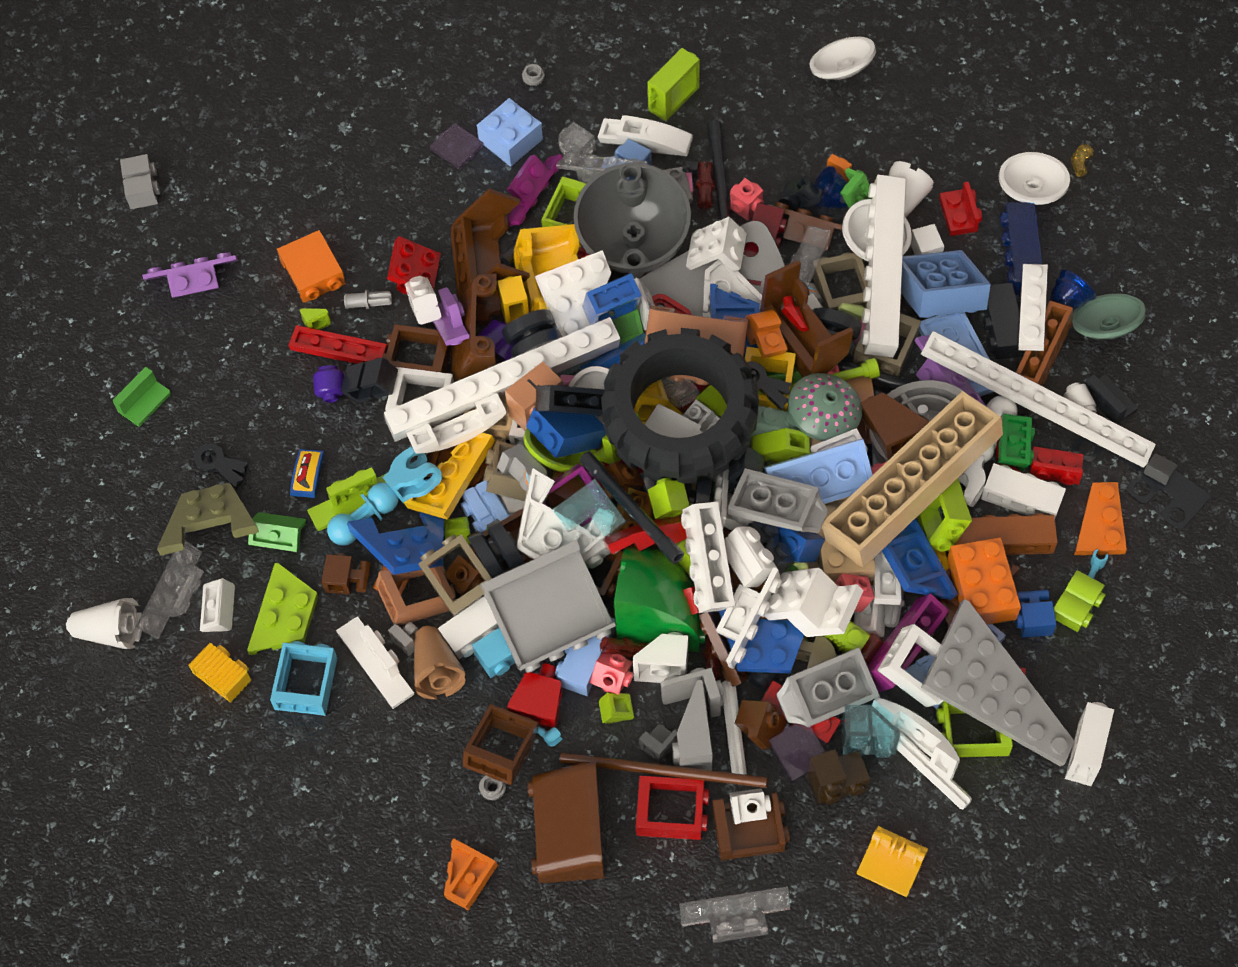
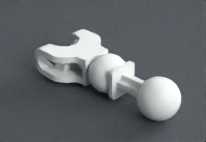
M996 396L987 404V408L999 416L1003 413L1018 414L1016 403L1004 396ZM997 441L958 477L959 482L966 487L964 493L966 504L971 507L977 503L983 494L986 481L983 470L984 463L992 458Z

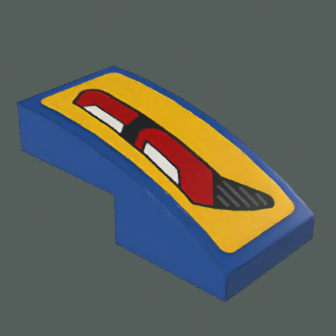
M299 449L292 476L290 496L315 498L320 483L319 473L324 461V451Z

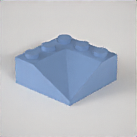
M962 250L902 256L901 294L919 317L930 318L935 315H953L961 312L974 313L978 310H987L991 284Z

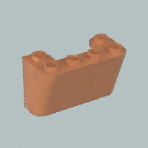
M650 305L645 343L648 342V334L664 329L667 330L668 335L681 334V328L700 330V337L709 340L713 334L731 344V353H739L743 356L748 319L731 316L716 319L674 313V308ZM670 376V380L683 382L684 379H693L696 384L709 385L708 382L693 376Z

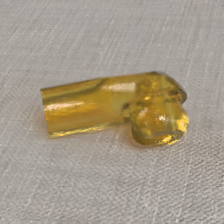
M1087 144L1078 146L1071 157L1077 177L1086 175L1087 170L1084 161L1089 159L1090 155L1092 156L1094 152L1093 148Z

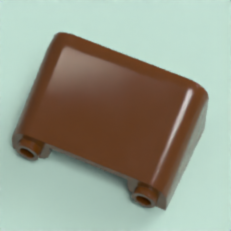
M497 274L477 276L458 300V302H461L465 316L461 317L463 326L470 338L465 339L461 344L451 345V374L453 375L454 383L496 365L494 342L489 337L477 336V325H489V319L495 313L496 315H501Z
M596 761L583 762L533 775V780L528 781L529 797H534L537 858H532V874H538L539 883L604 879Z

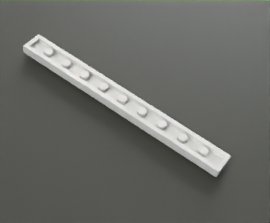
M932 331L921 355L1143 468L1148 463L1155 443Z

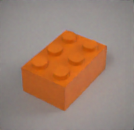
M1001 537L950 546L947 561L955 589L958 592L959 605L964 599L969 601L987 625L1017 620L1021 606Z

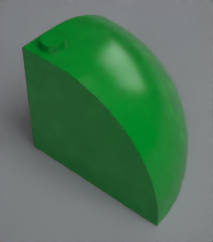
M631 544L624 548L621 559V572L618 574L614 598L617 643L647 646L661 634L679 632L688 636V651L699 652L700 643L705 644L706 634L700 626L701 619L699 615L702 613L691 614L687 598L683 592L684 589L695 585L688 573L678 563L672 564L655 547L649 546L639 551L634 544Z

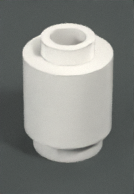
M1077 382L1066 388V392L1063 395L1064 398L1094 413L1097 412L1095 409L1096 403L1085 384Z

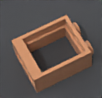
M444 567L430 568L452 602H454L456 593L453 586H449L444 575ZM389 570L379 572L376 587L393 624L396 623L398 626L450 611L440 596L408 606L405 605L395 583L425 575L422 570L393 575Z

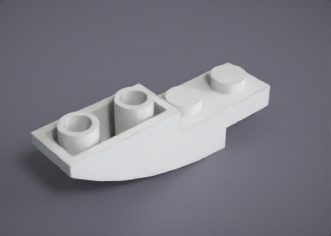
M622 115L621 120L604 118L598 139L601 143L623 145L629 138L650 149L651 153L687 156L693 136L681 129L657 121Z

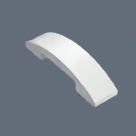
M495 393L475 402L477 409L439 426L431 428L428 423L407 432L406 434L415 453H429L447 449L468 441L489 429L507 413L498 394Z
M881 698L874 699L867 719L887 734L894 728H897L913 744L931 757L929 766L949 781L953 779L960 759L953 746L942 733L928 721L905 707Z

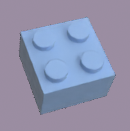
M510 98L477 124L479 142L509 166L515 164L543 140L541 122Z

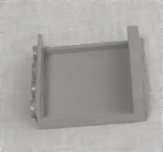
M577 540L480 584L518 670L525 669L527 673L541 667L540 661L548 657L550 662L565 655L563 650L573 647L574 651L588 645L587 639L595 635L597 639H601L611 634L610 628L616 626L615 622L611 621L579 551L581 549Z

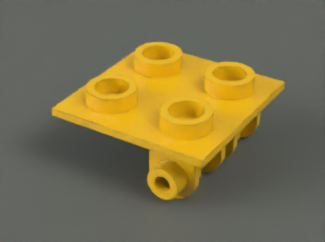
M878 826L856 874L907 897L928 849Z

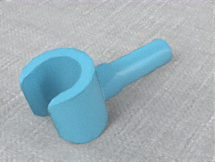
M1098 549L1093 552L1090 560L1091 570L1088 576L1093 579L1096 572L1105 566L1108 559V554H1106L1104 559L1097 558Z
M538 726V734L543 737L550 747L555 746L562 740L560 737L561 733L557 728L553 727L547 732Z

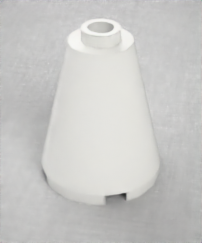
M897 161L891 166L888 176L906 178L904 216L907 217L932 190L934 182L920 168L914 171L909 168L911 164Z
M122 598L73 612L67 620L66 627L74 638L122 649H133L135 647L133 645L134 642L139 641L141 638L142 614L136 611L135 606H139L137 601L133 598Z

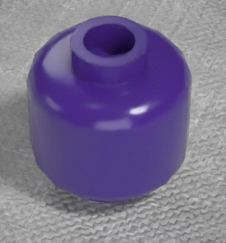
M334 365L319 367L318 371L313 374L314 394L319 398H323L324 402L338 401V397L344 395L341 392L344 373Z

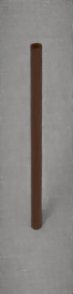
M563 752L560 754V763L575 765L596 761V767L762 788H767L769 781L768 777Z

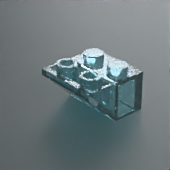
M845 705L841 724L842 754H849L858 750L861 757L865 754H871L879 758H887L896 754L900 731L872 705Z

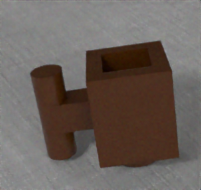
M343 553L326 555L321 581L325 593L350 595L352 583H357V592H366L371 563L361 561L360 569L358 570L355 569L351 556Z

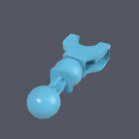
M409 447L394 459L389 472L382 477L386 483H378L372 486L368 491L367 498L364 494L360 495L366 502L351 515L345 513L338 514L329 521L327 526L329 538L337 545L344 546L353 543L357 538L350 532L347 526L348 521L370 518L374 514L382 520L383 518L380 514H387L393 511L399 499L404 503L410 498L424 496L433 490L442 480L440 469L432 463H427L425 453L416 454L413 447ZM418 455L417 460L410 464L411 458ZM429 473H433L431 478L426 480L423 479Z

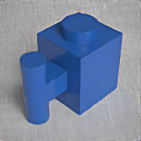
M1049 591L1017 592L1019 602H1028L1021 603L1017 620H1015L1016 628H1020L1021 637L1053 635L1056 627L1052 601L1040 602V600H1049Z

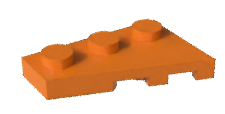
M1118 482L1092 483L1074 555H1093V552L1097 549L1096 555L1126 553L1127 548Z

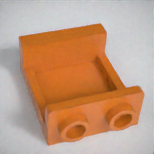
M320 230L277 248L280 261L284 269H287L303 303L315 300L319 296L329 291H335L345 285L343 272Z

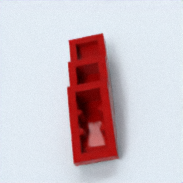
M681 516L653 520L665 535L670 537L675 543L687 538L686 529L682 526ZM639 525L626 528L602 539L611 554L631 544H634L639 551L655 544Z

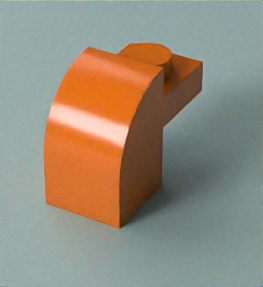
M774 310L749 314L745 317L748 319L746 335L749 344H757L762 359L786 353L787 347L779 328L781 320Z

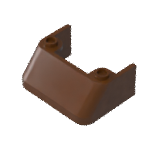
M489 188L453 222L451 242L456 288L459 298H461L472 281L482 274H497V281L509 276L521 275L523 283L530 277L528 272L501 264L498 239L508 231L507 214L520 204L519 198Z
M797 260L765 275L760 312L774 310L781 320L779 328L787 347L786 352L796 354L794 367L803 378L816 373L827 374L847 356L853 329L850 327L832 335L828 332L807 304L810 292L808 286L799 279L801 262ZM792 296L794 305L800 308L809 328L807 332L800 331L782 313L781 310L785 307L784 297Z

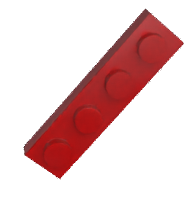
M297 325L289 342V348L292 351L355 364L382 358L383 354L387 353L388 350L387 344Z

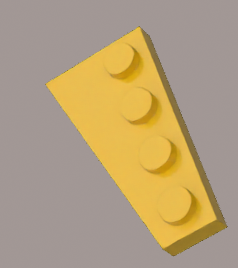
M481 433L468 441L458 444L452 450V456L448 461L441 462L438 465L442 473L441 482L428 494L408 499L404 502L405 506L411 510L448 520L485 459L488 450L493 446L495 442L493 436Z

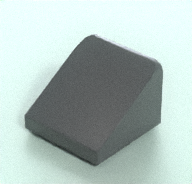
M1155 453L1148 462L1144 474L1166 485L1178 465Z

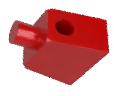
M543 663L539 674L526 672L510 699L507 709L520 716L531 718L533 721L538 722V725L557 728L563 689L562 682L554 679L556 667Z

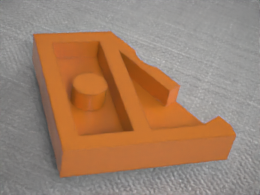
M453 838L451 841V862H448V880L445 883L444 895L448 900L469 911L498 864L495 860Z

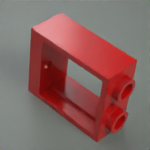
M640 776L636 836L701 840V831H707V815H702L703 805H708L709 789H704V780ZM650 790L697 792L695 824L648 822Z

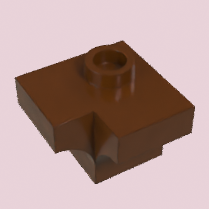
M742 700L734 724L760 749L769 750L771 743L780 744L787 720L769 702Z

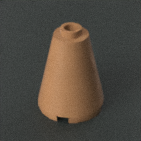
M424 626L414 635L415 689L418 695L427 699H438L437 695L444 693L446 697L459 691L465 684V670L440 631L436 627Z

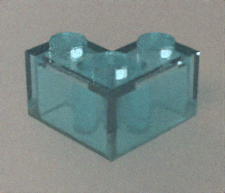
M595 479L553 509L568 532H571L591 517L606 538L626 523Z

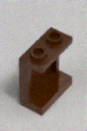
M777 792L771 793V812H766L767 819L740 822V824H735L733 821L731 803L724 804L723 799L713 800L712 810L720 860L785 852L786 842H790L788 826L782 825L781 817L785 816L783 800L778 801ZM750 803L747 806V810L750 812L755 811L757 805Z

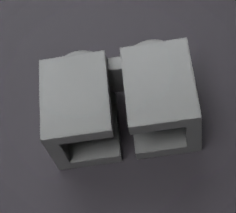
M147 154L121 159L125 197L130 209L158 204L157 195L160 194L158 182L154 181V176H157L155 163H150Z

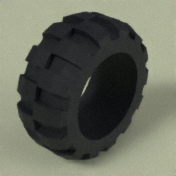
M681 328V334L668 335L667 330L664 329L648 334V342L640 345L638 341L633 342L620 354V363H615L610 367L604 381V395L601 397L604 428L609 443L617 448V455L630 468L636 469L639 467L643 469L645 477L656 481L665 477L677 478V482L684 484L697 483V476L707 473L709 478H713L728 470L729 462L732 459H740L751 444V435L756 431L759 408L757 383L752 379V369L744 357L739 353H731V344L713 334L709 340L700 337V330ZM675 375H688L700 378L715 387L722 395L727 407L718 422L705 432L691 437L673 438L652 431L640 421L634 411L638 398L646 388L660 379Z

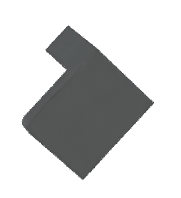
M658 724L650 734L645 731L639 738V748L660 764L673 749L672 743L677 742L678 730L674 729L673 732H670L664 726Z

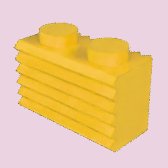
M209 643L189 664V667L193 674L227 701L232 702L240 694V691L250 683L249 668L240 660L236 662L229 657L230 653L223 646L218 645L216 647Z

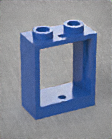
M631 273L586 292L582 308L590 325L609 317L611 320L635 311L642 295ZM610 311H613V312L615 313V315H614V316H610V315H609V312H610Z

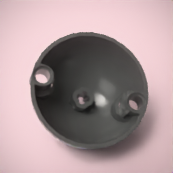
M642 163L619 164L598 173L583 187L574 207L575 230L585 251L592 255L603 250L611 270L626 275L632 273L634 279L640 278L644 273L664 265L675 256L686 240L691 221L690 203L680 183L664 170ZM631 176H632V177H635L634 180H628V179H626V178L631 177Z

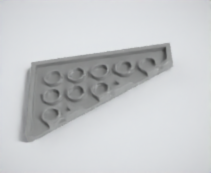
M964 599L956 611L921 688L1053 763L1063 766L1075 741L971 603Z

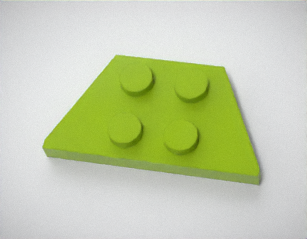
M279 563L274 564L247 649L249 655H256L257 651L272 648V650L280 649L283 643H291L293 641L304 643L318 600V594Z

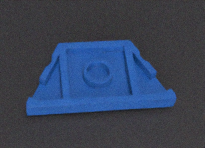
M714 283L710 284L711 318L723 319L724 316L745 318L749 314L760 312L759 303L750 299H744L732 291L728 293L721 290ZM747 335L743 354L744 359L747 347L758 348L757 344H749Z
M916 518L881 550L904 591L922 595L931 593L934 597L949 600L954 599L958 595Z

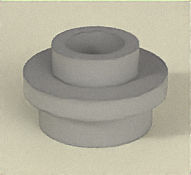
M537 64L526 66L522 73L523 81L531 86L542 83L545 77L543 69Z
M484 776L480 781L479 790L484 798L497 800L505 793L506 784ZM492 784L498 786L495 791H489L488 787Z

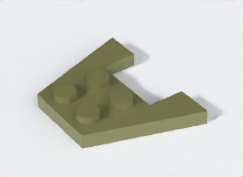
M231 484L214 485L209 488L181 494L157 550L160 556L183 551L184 533L231 523V531L235 538L259 533Z

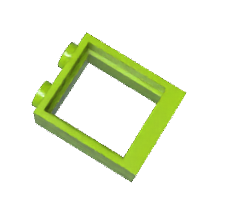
M681 48L648 81V110L664 121H667L699 88L700 59L694 53Z
M562 176L541 219L542 227L567 225L555 221L565 199L576 202L586 183Z
M958 478L917 516L919 525L933 550L949 551L950 546L957 542L972 521ZM940 506L945 516L943 521L938 510Z
M945 701L942 702L941 708H937V723L942 724V735L953 746L958 757L1009 756L1012 749V739L995 730L997 743L953 745L950 714L967 713Z

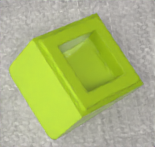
M300 309L302 320L307 328L321 330L331 325L327 309Z
M467 516L444 520L445 540L452 535H455L457 538L462 534L466 542L471 545L467 539L471 535Z
M607 692L599 699L602 723L634 719L630 694L619 693L618 695Z

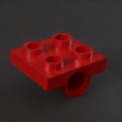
M398 236L395 239L387 280L397 283V290L407 294L405 284L411 278L422 276L428 278L434 290L441 253Z

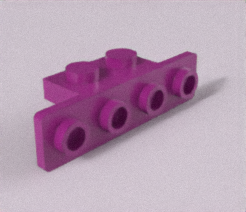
M561 154L549 157L544 164L536 155H531L526 160L507 188V191L513 197L520 199V204L507 217L509 227L518 226L526 219L525 214L536 204L540 192L549 185L548 180L559 170V164L564 158Z

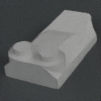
M745 468L727 507V512L740 524L757 521L801 532L819 533L827 516L828 509L820 497L819 487Z
M860 648L787 677L784 685L776 694L788 723H797L807 727L880 697Z

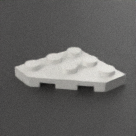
M603 250L535 276L547 309L550 310L555 320L554 327L559 329L562 337L590 326L582 308L586 292L607 284L611 275Z
M719 259L705 270L703 317L711 318L710 284L713 283L718 285V288L728 293L732 291L744 299H750L759 303V306H761L762 295L738 271L732 272Z

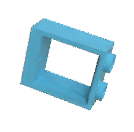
M299 641L283 643L270 699L275 710L326 716L338 659L334 648L325 644L309 646ZM292 659L326 663L320 696L285 692Z

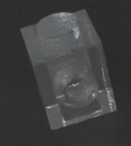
M573 122L559 134L560 151L566 157H571L581 164L595 150L594 135Z

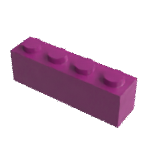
M931 593L916 599L867 665L878 692L895 686V683L880 673L878 668L901 629L915 624L931 636L949 612ZM914 643L902 663L901 668L906 671L922 649L918 644Z

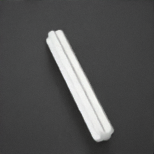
M723 681L721 684L724 696L722 697L724 701L732 773L747 775L742 732L734 724L739 711L736 686L732 687L730 682Z
M894 728L888 733L887 741L960 809H964L970 804L971 796L952 779L949 781L929 766L931 759L901 731Z

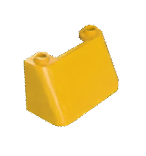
M574 224L520 229L514 247V262L516 269L530 273V277L523 283L528 300L529 313L540 309H547L535 276L578 260L577 252L582 244Z

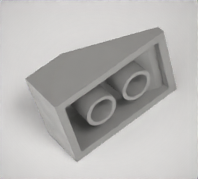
M697 680L677 731V742L672 743L673 764L679 767L712 770V749L703 681Z

